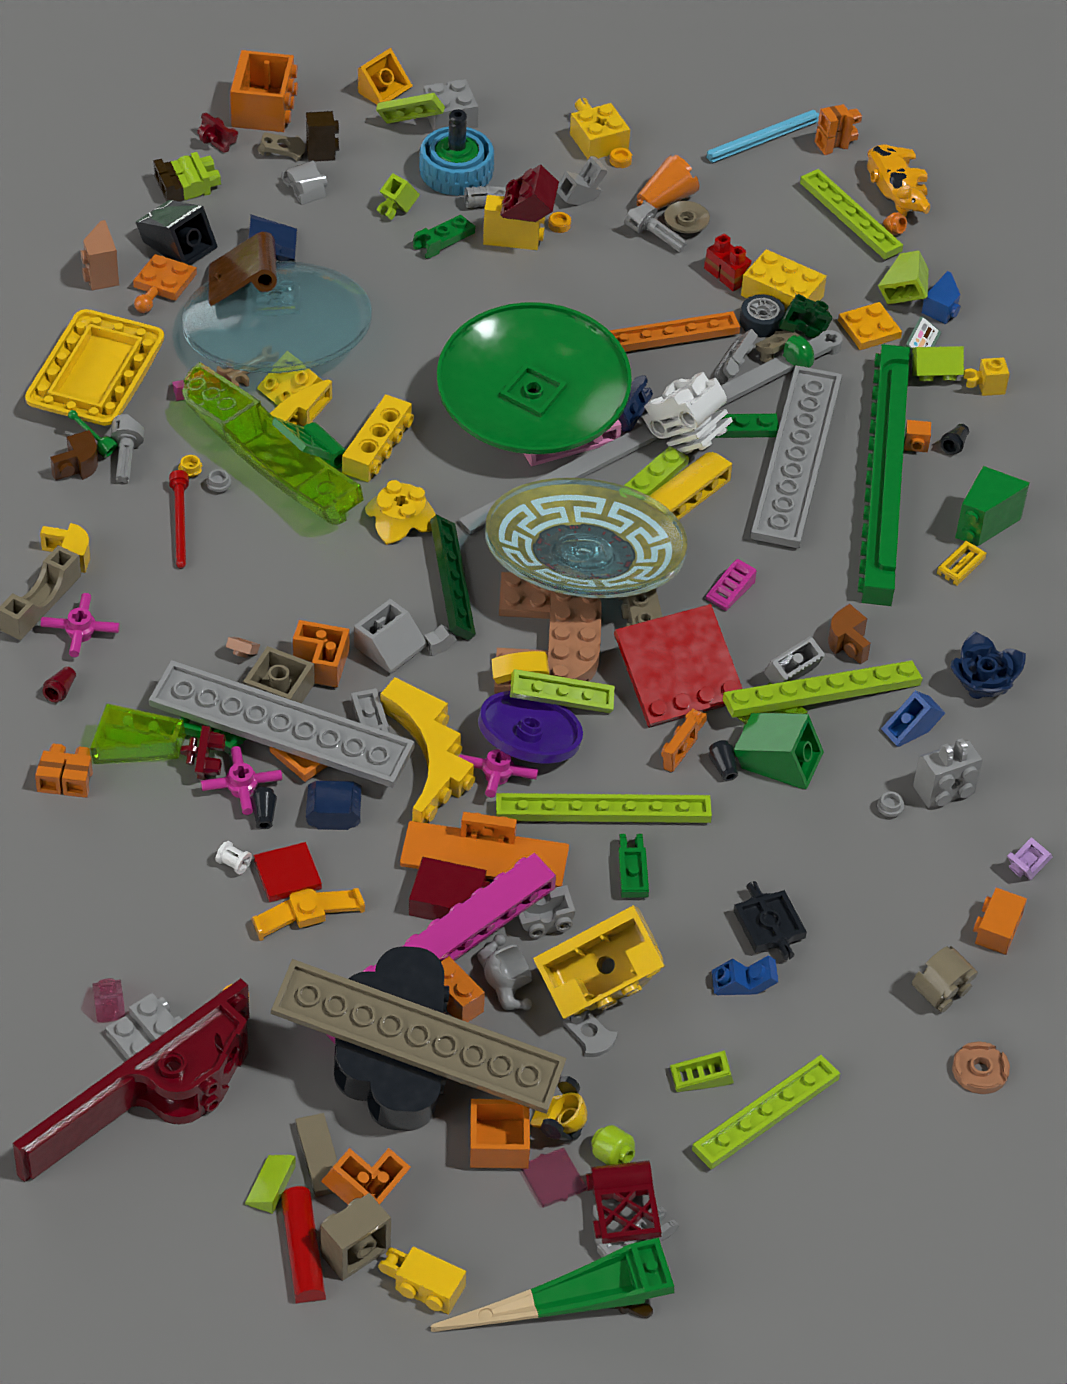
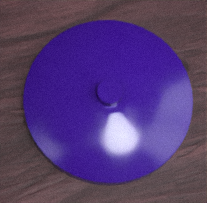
M510 691L500 692L487 698L482 704L478 717L480 731L493 746L512 757L534 763H558L565 761L577 753L583 738L581 723L565 706L510 697Z

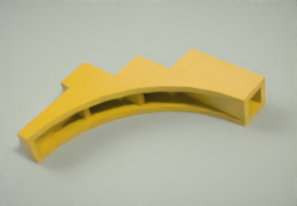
M394 677L381 692L380 701L384 713L398 721L410 732L425 757L428 778L421 796L412 808V821L427 823L434 819L438 808L442 803L446 804L451 795L460 798L466 790L469 791L475 782V776H473L474 764L459 757L462 751V746L460 745L461 733L446 726L449 721L448 703Z

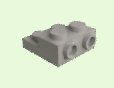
M151 993L129 1006V1014L105 1027L106 1035L128 1060L181 1022L182 1018L180 1016L174 1018L169 1013L171 1010L168 1002L163 997L157 999Z

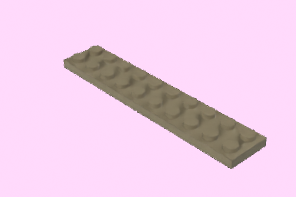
M294 959L291 960L271 1009L272 1015L545 1114L548 1112L567 1059Z

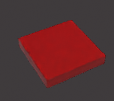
M306 842L253 855L256 869L269 902L289 898L293 892L304 889H313L314 891L322 889L321 879Z

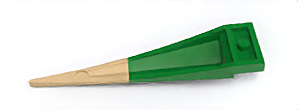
M655 1238L628 1244L596 1261L537 1287L482 1308L434 1323L431 1326V1331L438 1332L645 1303V1299L673 1294L675 1286L660 1239Z

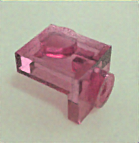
M106 978L98 983H92L97 1021H114L124 1017L125 1008L121 980Z

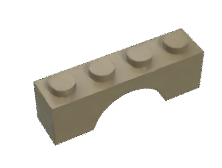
M58 545L43 561L40 575L32 589L22 597L12 593L0 606V631L22 640L81 577L79 555Z

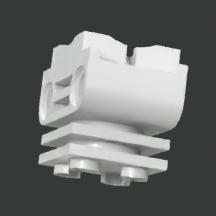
M704 372L695 374L691 379L673 381L666 387L662 394L663 397L652 399L644 406L648 413L642 416L653 435L660 439L672 437L667 442L668 447L679 444L675 449L681 453L684 452L685 455L694 451L693 449L703 450L712 444L711 440L716 435L719 437L727 431L726 427L733 422L731 417L722 419L728 413L726 409L717 411L727 401L723 388L717 378L708 380Z

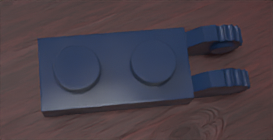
M645 375L637 376L631 383L628 403L618 419L621 423L622 432L633 429L645 410L644 406L652 397V389L650 387L645 388L648 383Z

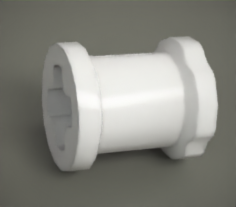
M226 841L218 849L215 860L219 864L225 863L232 867L235 873L241 875L249 867L252 854L248 851L243 852L233 847L232 842Z

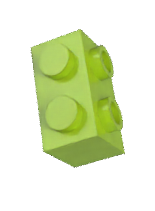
M964 346L912 348V376H919V381H933L934 376H943V380H957V375H964Z

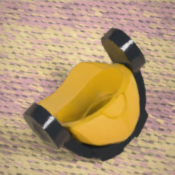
M562 1076L557 1084L562 1095L553 1096L547 1114L535 1110L530 1124L533 1127L541 1128V1131L549 1138L575 1141L581 1135L582 1128L587 1122V1108L583 1098L578 1094L580 1091L579 1083L572 1077Z

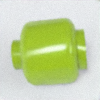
M608 1125L598 1129L592 1138V1152L595 1158L607 1165L630 1163L635 1156L634 1138L615 1125Z

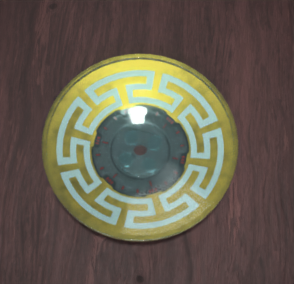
M551 478L518 486L503 494L494 502L487 514L485 524V539L489 550L507 570L541 588L578 597L617 598L653 590L671 580L680 571L687 551L685 530L681 522L668 508L650 496L632 488L595 479Z

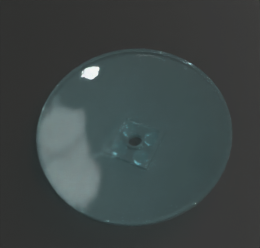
M276 262L277 284L269 292L259 291L252 282H249L211 307L209 304V281L203 284L186 302L182 313V326L185 338L194 350L219 365L256 373L293 372L328 363L353 349L364 338L370 328L372 321L371 302L364 289L357 282L336 270L310 263Z

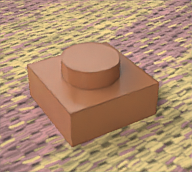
M228 637L226 647L233 649L234 655L248 658V655L258 654L260 644L239 637Z

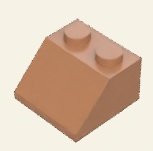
M102 220L83 240L84 250L80 251L82 262L86 266V268H82L83 278L85 282H89L91 290L119 285L117 250L105 220Z

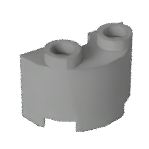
M314 161L288 168L282 172L281 179L288 187L293 188L294 196L301 205L326 197L325 187L328 186L327 178L324 174L319 173Z
M568 886L556 887L549 894L519 914L521 924L524 930L529 932L530 937L540 938L544 934L556 931L564 932L572 927L571 921L575 916V908Z

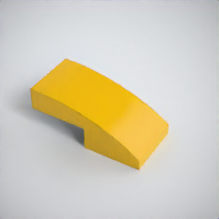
M518 652L491 659L493 679L497 685L511 680V673L514 669L549 675L546 652Z

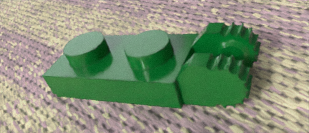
M619 834L618 861L621 898L649 897L647 856L642 834H636V847L627 848L626 834Z

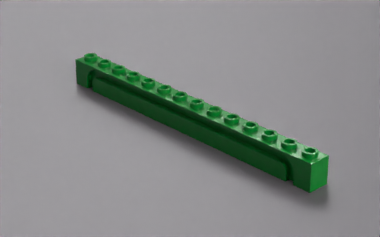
M882 344L880 353L875 354L874 367H877L878 370H874L873 384H877V386H873L872 400H876V403L872 402L870 417H875V419L870 421L869 433L873 434V436L869 437L868 450L872 451V453H868L867 468H871V471L867 470L865 485H870V488L865 489L864 502L868 503V505H864L863 520H867V523H863L861 538H866V541H862L860 556H865V558L860 559L859 574H863V578L859 577L857 592L862 593L861 603L892 606L895 590L910 347Z

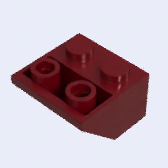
M541 164L534 169H528L521 177L512 179L506 185L500 215L506 219L530 222L539 221L553 212L559 181Z

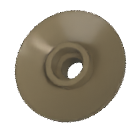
M679 201L667 207L664 213V220L675 231L696 233L707 227L710 215L707 209L698 203Z

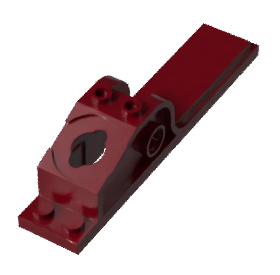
M241 978L14 1141L12 1144L17 1175L24 1182L30 1178L33 1180L131 1107L148 1108L160 1119L178 1125L191 1123L205 1113L214 1111L230 1087L228 1083L237 1067L242 1066L249 1053L247 1020L250 1018L248 984Z

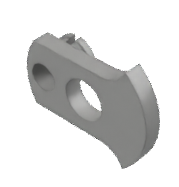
M588 1010L563 1020V1026L585 1048L584 1057L603 1055L611 1050L616 1042L617 1032L607 1030ZM585 1027H593L596 1029L597 1034L587 1037L582 1034L581 1030Z

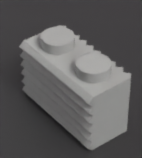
M809 636L771 660L765 670H763L764 674L772 684L797 680V678H800L802 675L804 676L805 673H808L810 670L812 671L813 668L818 666L824 658V652L813 637Z

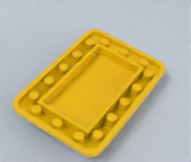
M83 309L76 312L25 394L26 403L31 407L68 416L69 411L75 410L78 413V417L83 421L103 426L111 425L114 417L122 414L152 365L164 341L163 330L152 325L94 310Z

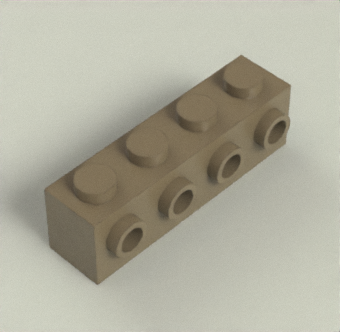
M656 588L637 595L618 597L619 601H623L621 612L622 618L627 619L628 623H626V626L663 617Z

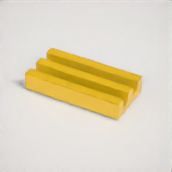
M965 541L938 567L937 574L940 576L944 574L945 579L948 581L953 579V584L958 586L985 560L987 553L970 542ZM967 550H971L951 570L949 569Z

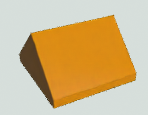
M391 48L358 68V93L376 105L381 102L391 101L413 86Z

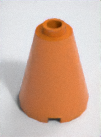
M678 155L667 157L638 193L637 206H641L645 200L659 210L695 194L699 190V181L697 176L693 178L690 174V171L693 170L691 166Z

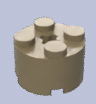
M946 946L925 963L928 967L925 969L924 974L919 971L915 975L912 986L936 1009L943 1013L953 1003L952 998L957 994L963 997L972 988L970 982L977 976L978 972L952 946L950 948Z

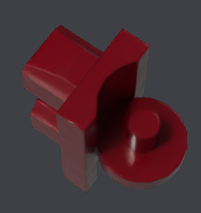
M202 113V123L197 131L200 141L204 144L211 143L223 153L229 152L230 144H235L237 141L238 131L234 128L229 129L220 118H214L208 113Z
M202 726L199 747H197L198 739L190 738L189 745L181 746L180 753L187 756V765H194V760L197 758L195 766L197 779L205 780L206 775H220L222 760L210 758L209 754L210 750L224 751L226 738L223 734L212 732L210 726Z

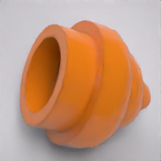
M893 212L883 220V225L892 235H898L906 230L907 219L901 213Z

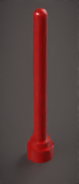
M175 470L169 474V486L174 491L176 565L178 568H184L186 566L184 491L189 486V475L183 470Z

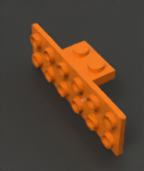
M463 812L461 828L410 821L401 854L400 866L419 869L422 857H428L487 870L486 879L494 880L500 873H506L514 868V865L521 858H528L535 853L556 875V888L563 884L569 844L516 836L517 819Z

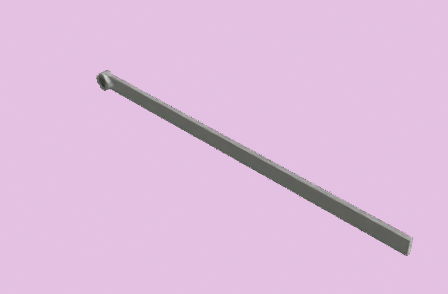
M826 330L819 336L809 340L808 342L814 350V359L825 353L837 354L842 345L841 334L837 331ZM782 354L721 385L727 397L725 404L794 370L795 366L786 361ZM644 424L459 518V524L471 535L485 528L491 513L509 498L539 488L567 486L659 438L652 434L647 424Z

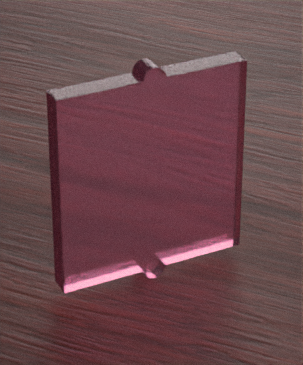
M564 1147L546 1155L541 1153L538 1158L529 1161V1169L521 1168L543 1208L561 1200L566 1202L569 1197L587 1190L585 1183Z

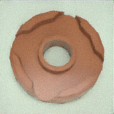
M978 1041L967 1043L961 1050L957 1051L954 1056L952 1071L955 1080L963 1088L972 1093L989 1094L1003 1088L1009 1077L1010 1064L1007 1056L1003 1052L1001 1053L996 1050V1046ZM979 1063L984 1064L987 1066L988 1070L979 1071L974 1067V1065Z

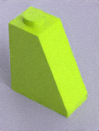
M920 250L900 253L879 283L878 287L887 304L927 298L929 269Z

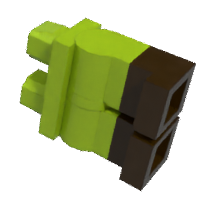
M193 152L191 156H182L170 162L164 163L162 158L153 160L155 179L160 190H162L166 202L168 200L180 202L201 196L202 194L204 196L210 195V187L221 185V176L218 169L215 170L211 155L200 158L197 152Z

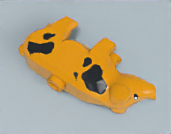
M886 144L877 145L870 149L867 153V169L870 173L871 181L877 184L882 194L888 200L895 203L898 213L905 217L908 212L914 211L928 214L931 205L925 197L928 193L927 188L924 184H917L919 182H927V173L924 169L909 167L910 160L916 159L914 151Z

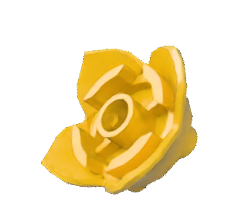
M397 480L389 481L387 486L368 502L365 507V512L369 517L375 516L377 533L386 545L406 537L411 528H415L419 532L432 531L430 520L436 515L425 497L423 488L400 483Z

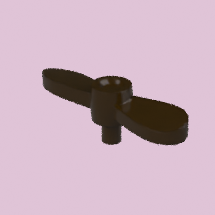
M646 1303L613 1307V1309H618L622 1314L630 1312L641 1318H649L653 1314V1308Z

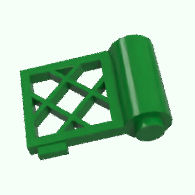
M276 417L273 419L272 425L302 452L318 456L333 470L342 467V455L346 449L316 422L302 427Z

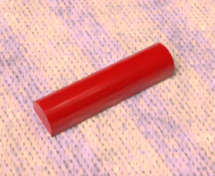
M303 1186L290 1187L282 1192L281 1202L295 1302L304 1303L326 1300L311 1192L307 1187Z

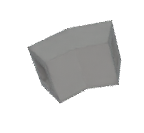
M442 624L435 631L424 635V639L427 642L426 649L431 656L446 651L457 641L454 634L450 632V629Z

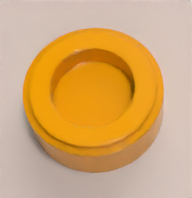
M616 148L610 152V164L612 166L627 168L631 165L632 153L628 149Z
M564 212L552 213L549 216L548 227L556 233L567 232L571 228V217Z

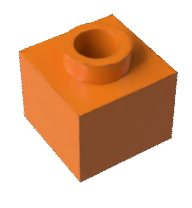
M907 420L904 434V450L928 453L931 438V422Z

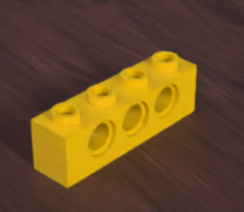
M385 394L342 455L343 474L369 483L374 474L377 475L383 461L390 457L394 445L401 441L403 432L406 428H410L413 423L412 403Z

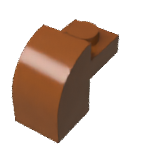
M851 604L837 611L832 617L828 644L834 654L844 650L850 658H853L861 665L868 660L871 645L863 637L865 635L867 618Z

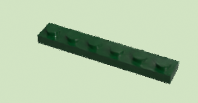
M436 514L430 520L449 629L454 635L470 641L476 635L456 525Z

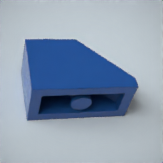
M947 271L929 290L922 307V314L945 325L952 317L955 318L958 315L961 307L959 305L960 293L951 272Z
M915 690L881 729L896 746L900 747L928 733L944 716L945 712L929 695Z

